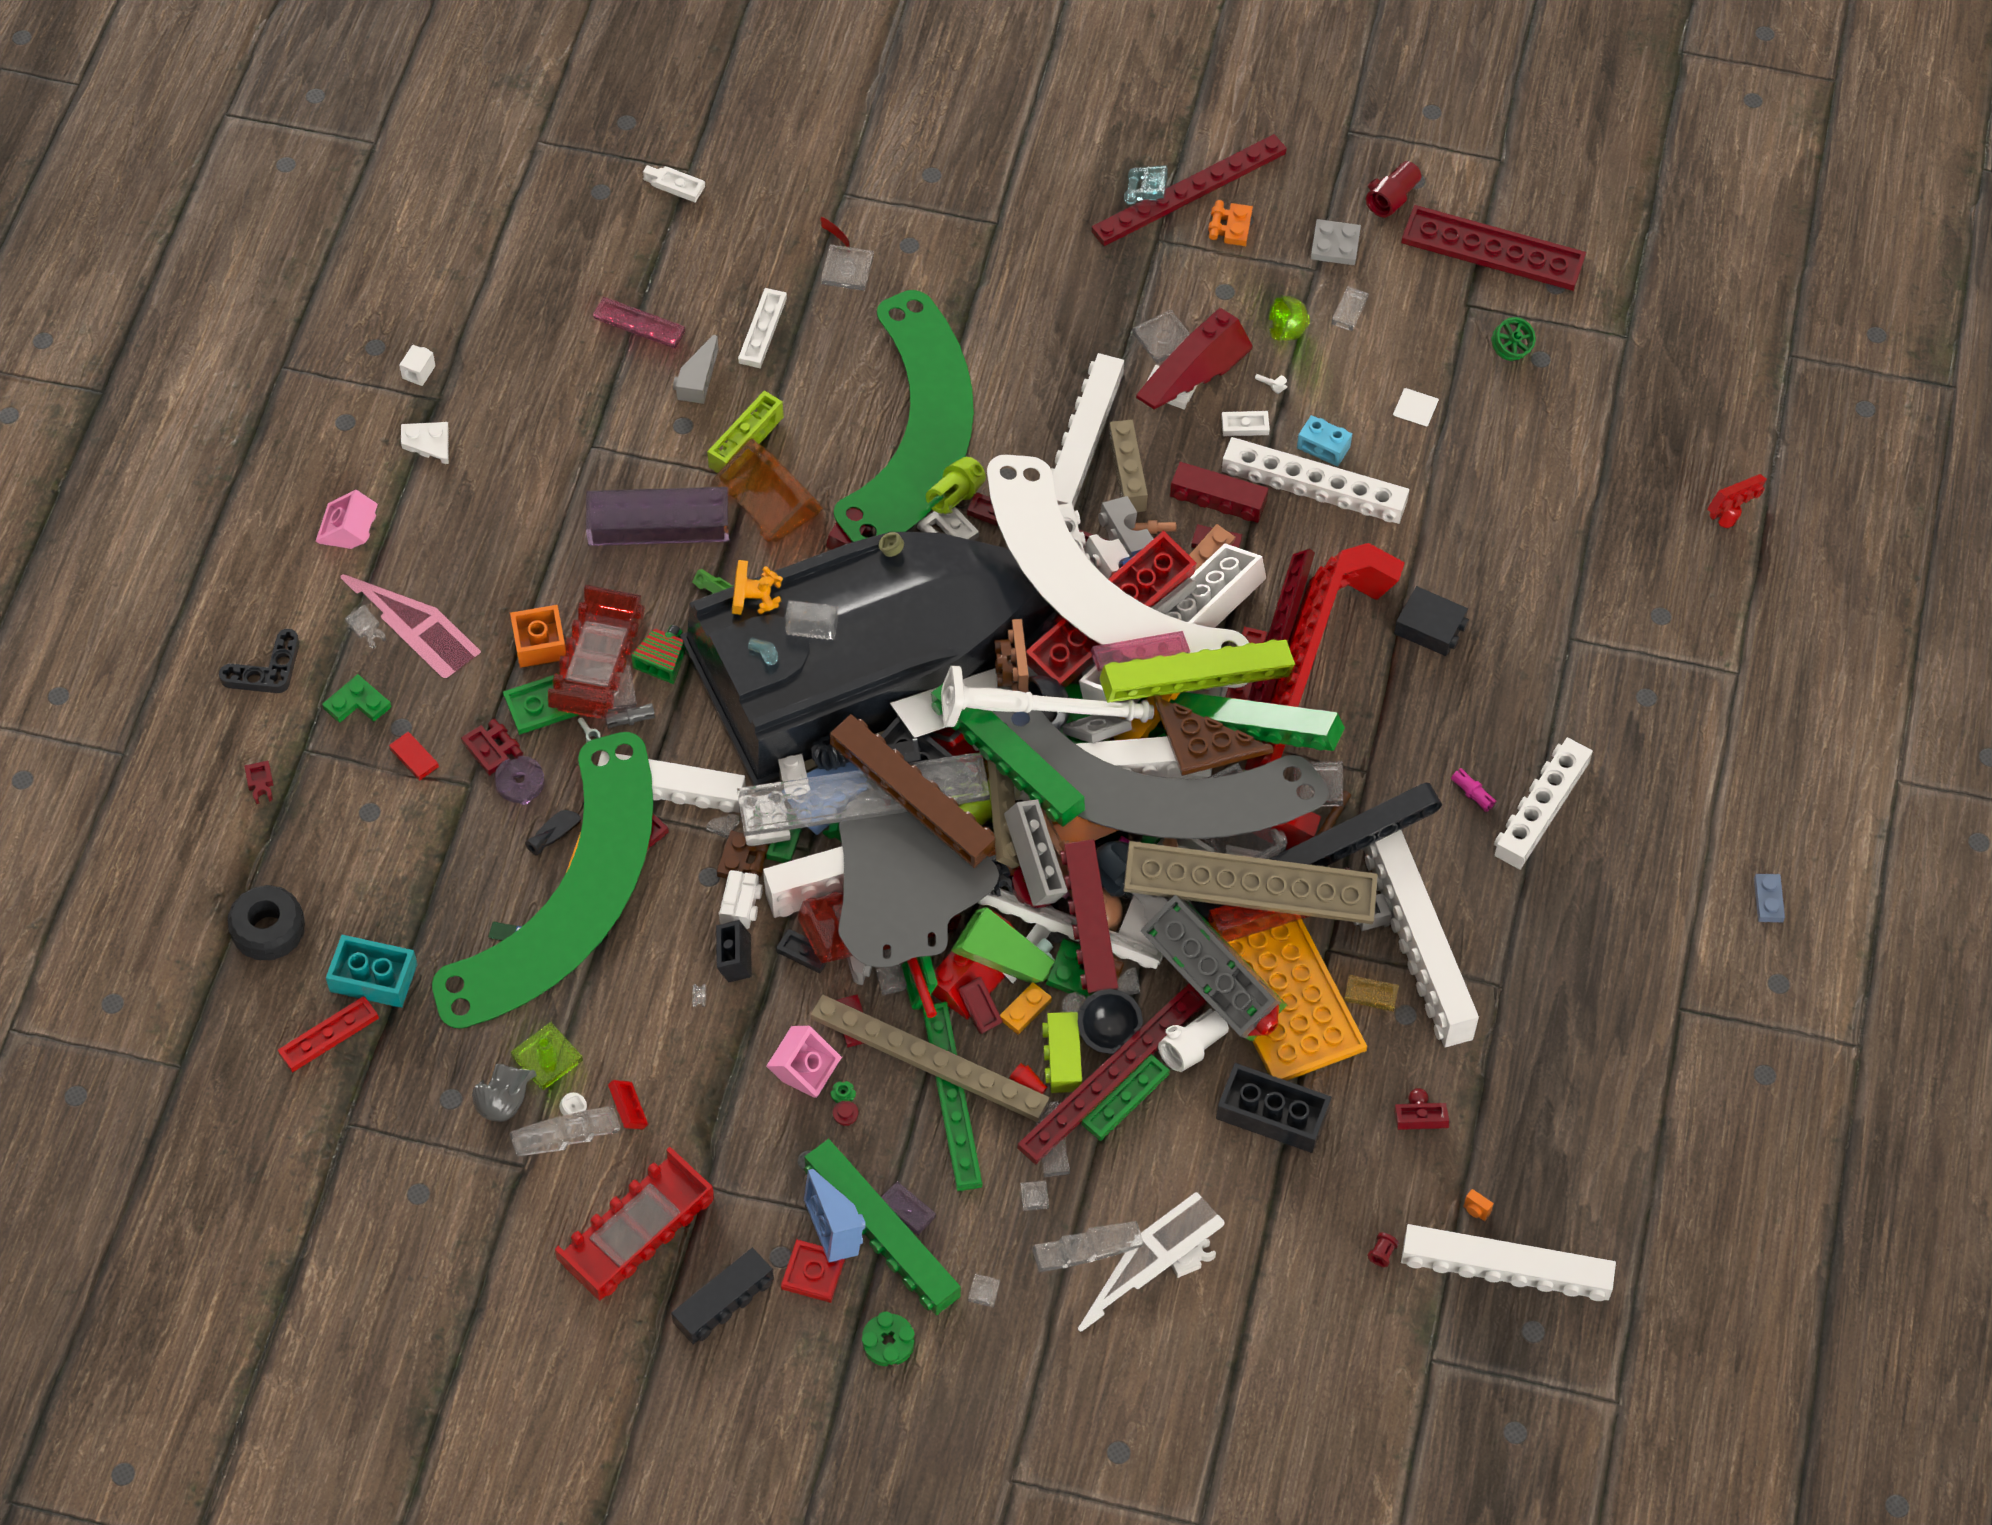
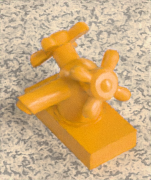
M738 560L732 614H742L745 598L762 600L763 603L759 604L760 609L757 610L759 614L778 608L781 598L778 596L773 600L771 599V586L774 584L777 588H780L783 578L765 566L762 569L764 572L761 574L762 578L760 580L748 579L746 577L748 561Z

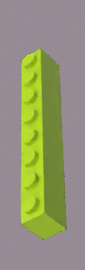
M1269 640L1265 643H1247L1237 647L1225 646L1215 650L1203 649L1194 653L1181 652L1165 657L1159 655L1144 660L1133 659L1130 662H1111L1104 665L1099 679L1107 703L1155 695L1284 678L1290 675L1295 662L1287 640Z

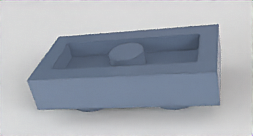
M1755 874L1754 885L1758 922H1783L1785 913L1780 874Z

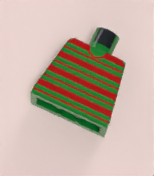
M670 625L666 633L658 629L652 630L632 653L633 668L674 684L685 656V644L680 639L683 631L676 625Z

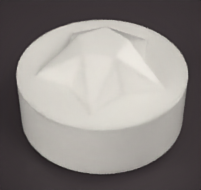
M572 1092L564 1096L559 1107L561 1113L566 1118L575 1120L584 1114L587 1103L583 1096Z

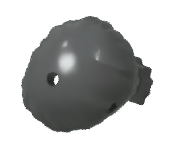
M496 1064L489 1084L486 1085L484 1080H482L473 1088L472 1097L476 1111L483 1118L490 1121L502 1122L510 1119L518 1112L522 1105L527 1082L536 1077V1071L508 1067L505 1064Z

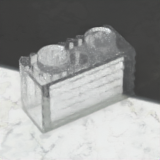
M789 600L785 616L787 635H801L807 638L811 636L817 639L826 638V640H834L838 623L837 606Z

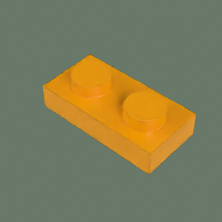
M1032 982L1000 1014V1017L1006 1026L1019 1035L1052 1002V997Z

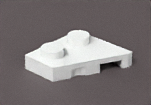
M448 422L401 424L402 449L418 452L427 458L433 456L441 459V463L449 464Z

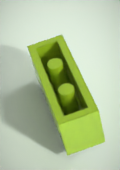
M1078 1012L1047 1013V1023H1042L1043 1038H1048V1045H1044V1061H1049V1068H1045V1083L1050 1084L1051 1093L1073 1092L1082 1084L1080 1039L1077 1022Z

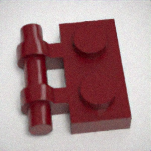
M492 719L488 723V726L491 728L490 730L486 731L480 725L461 737L464 746L489 776L509 764L507 754H512L516 759L523 755L522 750L519 748L520 744L516 739H512L507 734L508 730L503 724H499L496 719ZM500 739L503 744L498 746L494 740Z

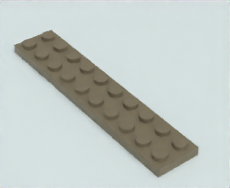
M1129 841L1123 892L1168 898L1176 895L1184 900L1373 924L1378 874Z

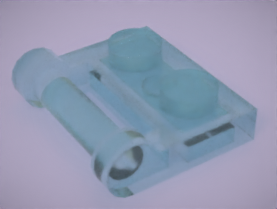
M1167 165L1130 169L1128 173L1129 185L1124 195V201L1127 204H1134L1137 200L1164 198L1168 176ZM1140 179H1143L1141 189H1137Z

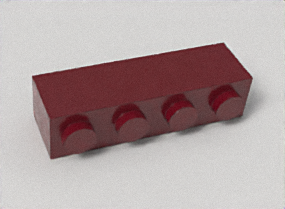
M1179 462L1171 482L1170 497H1174L1179 501L1194 503L1203 508L1214 509L1223 514L1234 515L1246 521L1259 523L1267 502L1269 488Z

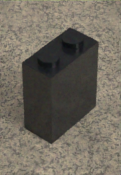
M1416 586L1396 621L1394 634L1447 656L1450 649L1454 650L1460 638L1458 636L1459 632H1464L1469 623V619L1466 618L1468 608Z

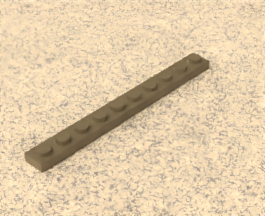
M823 994L811 1013V1019L1036 1122H1039L1050 1102V1097Z

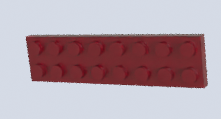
M1414 205L1401 240L1402 244L1572 291L1575 289L1586 256L1585 251Z

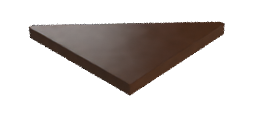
M1159 695L1154 696V703L1181 776L1273 753L1271 744L1261 743L1246 733L1229 729L1223 726V723L1207 716L1204 718L1197 715L1191 709L1161 699Z

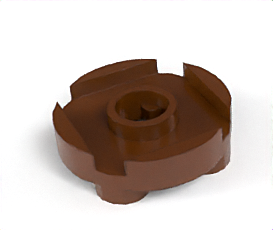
M994 640L997 688L1012 687L1013 670L1010 640Z

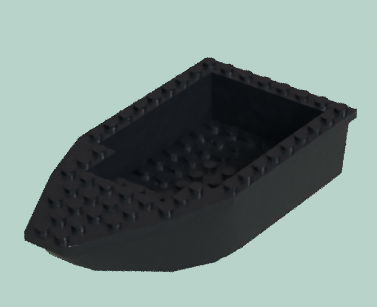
M896 532L903 539L904 547L899 554L892 557L885 556L879 548L880 539L887 534L884 533L845 544L773 571L778 576H781L783 580L780 588H777L774 584L771 586L770 597L773 600L780 596L781 601L778 603V608L765 611L763 614L757 612L760 609L759 604L763 603L762 600L751 598L744 599L741 615L732 614L734 586L690 602L687 632L681 634L680 639L684 641L685 650L754 789L757 790L780 781L778 759L802 754L804 762L812 759L811 748L813 747V742L819 740L820 736L830 735L850 714L856 719H862L872 733L882 732L898 716L890 703L939 687L944 683L950 666H960L963 679L995 669L996 654L994 640H1008V630L1012 629V620L1022 619L1025 649L1027 651L1055 622L1060 614L1041 596L1025 576L1008 548L943 533ZM760 576L753 580H760L762 577Z

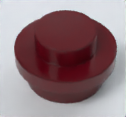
M841 1101L833 1108V1118L838 1124L849 1126L857 1120L858 1108L851 1101Z

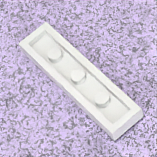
M768 288L764 289L740 352L739 364L761 368L787 299L786 292Z

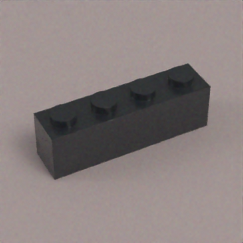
M752 1247L671 1312L674 1325L693 1345L698 1340H705L711 1334L712 1329L719 1323L721 1325L726 1323L735 1310L739 1307L744 1308L751 1302L756 1293L759 1291L763 1292L771 1286L772 1280H774L773 1269Z

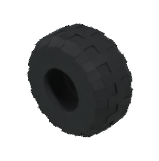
M265 885L251 888L247 892L242 893L233 902L228 914V929L233 943L242 954L255 960H275L289 954L298 946L305 932V919L300 903H298L292 893L282 887ZM263 918H278V921L269 928L259 929L254 927Z

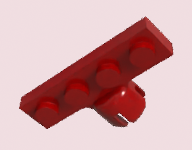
M1758 474L1719 490L1707 508L1710 512V518L1714 520L1717 517H1721L1718 523L1723 528L1734 526L1742 514L1740 505L1760 497L1765 489L1763 485L1767 478Z

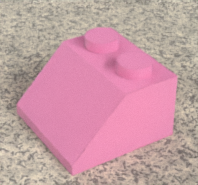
M357 490L328 503L316 542L349 549L364 544L370 536L369 529L375 520V511L378 504Z
M791 1026L766 1067L783 1083L817 1098L842 1057L810 1026Z

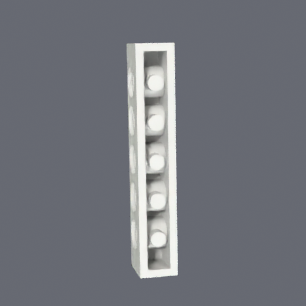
M1568 737L1562 745L1558 744L1552 754L1553 760L1551 763L1547 761L1544 764L1540 773L1542 774L1539 780L1535 779L1529 789L1530 795L1528 798L1524 796L1517 808L1519 812L1516 816L1513 814L1510 816L1506 824L1508 829L1505 833L1500 832L1494 842V845L1497 846L1495 857L1521 870L1587 768L1593 750ZM1514 836H1519L1523 839H1517Z

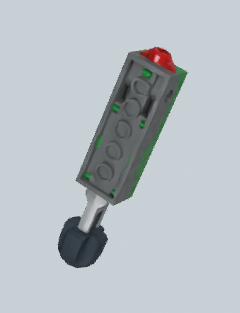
M1117 840L1101 845L1097 848L1096 854L1102 887L1111 896L1120 897L1126 893L1123 891L1128 843ZM1132 893L1144 905V915L1149 921L1142 928L1141 932L1240 1037L1253 1041L1257 1036L1271 1034L1278 1027L1279 1014L1287 1004L1187 900L1181 899L1176 895L1167 901L1163 897Z

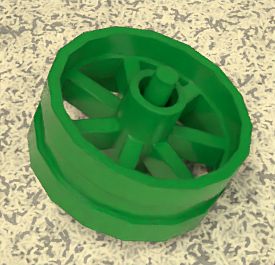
M1512 317L1504 320L1495 328L1491 341L1496 354L1502 359L1518 361L1531 352L1535 346L1536 337L1534 329L1527 321L1518 317ZM1510 324L1516 326L1514 332L1512 331ZM1502 326H1504L1507 334L1500 333ZM1500 338L1505 339L1504 345H1502ZM1527 339V346L1521 340ZM1517 346L1520 349H1522L1524 353L1517 354ZM1506 347L1511 348L1512 352H1509Z

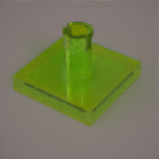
M552 1022L511 1051V1056L523 1069L536 1071L537 1075L532 1079L542 1090H545L583 1061L582 1055Z

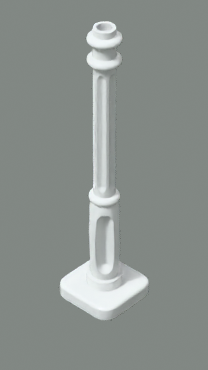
M950 666L941 690L945 727H954L962 709L964 710L966 707L1005 712L1024 711L1029 713L1031 710L1116 716L1124 717L1129 721H1132L1133 718L1140 719L1142 723H1146L1148 719H1153L1154 706L1149 705L1147 700H1143L1141 704L1134 703L1132 699L1127 702L1107 703V701L1037 696L1032 695L1031 692L1025 693L997 688H968L967 685H963L962 669L960 666Z

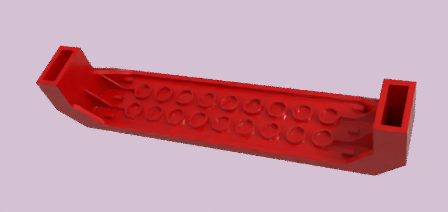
M1370 543L1342 550L1335 557H1330L1324 567H1319L1316 574L1309 580L1288 641L1295 665L1288 677L1277 678L1270 700L1271 704L1299 706L1337 591L1349 585L1378 600L1399 581L1405 562ZM1259 741L1264 744H1271L1273 753L1248 759L1244 771L1263 766L1281 758L1286 744ZM1309 812L1289 822L1252 833L1284 850H1288L1315 836L1321 816Z

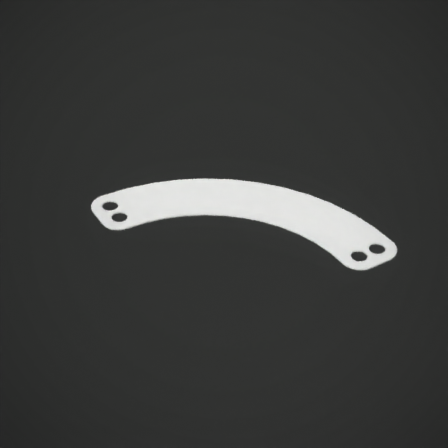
M1000 455L990 461L987 467L990 498L998 526L1010 552L1025 576L1041 596L1062 617L1086 636L1130 661L1133 659H1151L1159 655L1164 657L1172 656L1181 652L1194 653L1203 649H1221V645L1226 641L1233 642L1237 646L1249 643L1239 632L1205 627L1158 612L1129 596L1109 581L1089 561L1070 534L1056 499L1052 471L1043 460L1029 456ZM1004 466H1010L1016 470L1017 476L1012 480H1007L1000 475V469ZM1027 468H1034L1040 473V479L1034 482L1028 481L1023 476V471ZM1247 683L1221 687L1239 688L1245 686Z

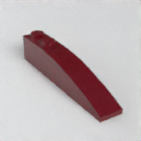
M1222 308L1216 310L1168 356L1136 394V398L1152 409H1156L1176 399L1178 394L1182 392L1188 393L1194 389V386L1200 383L1205 384L1211 381V378L1219 374L1221 376L1228 372L1253 348L1239 319Z

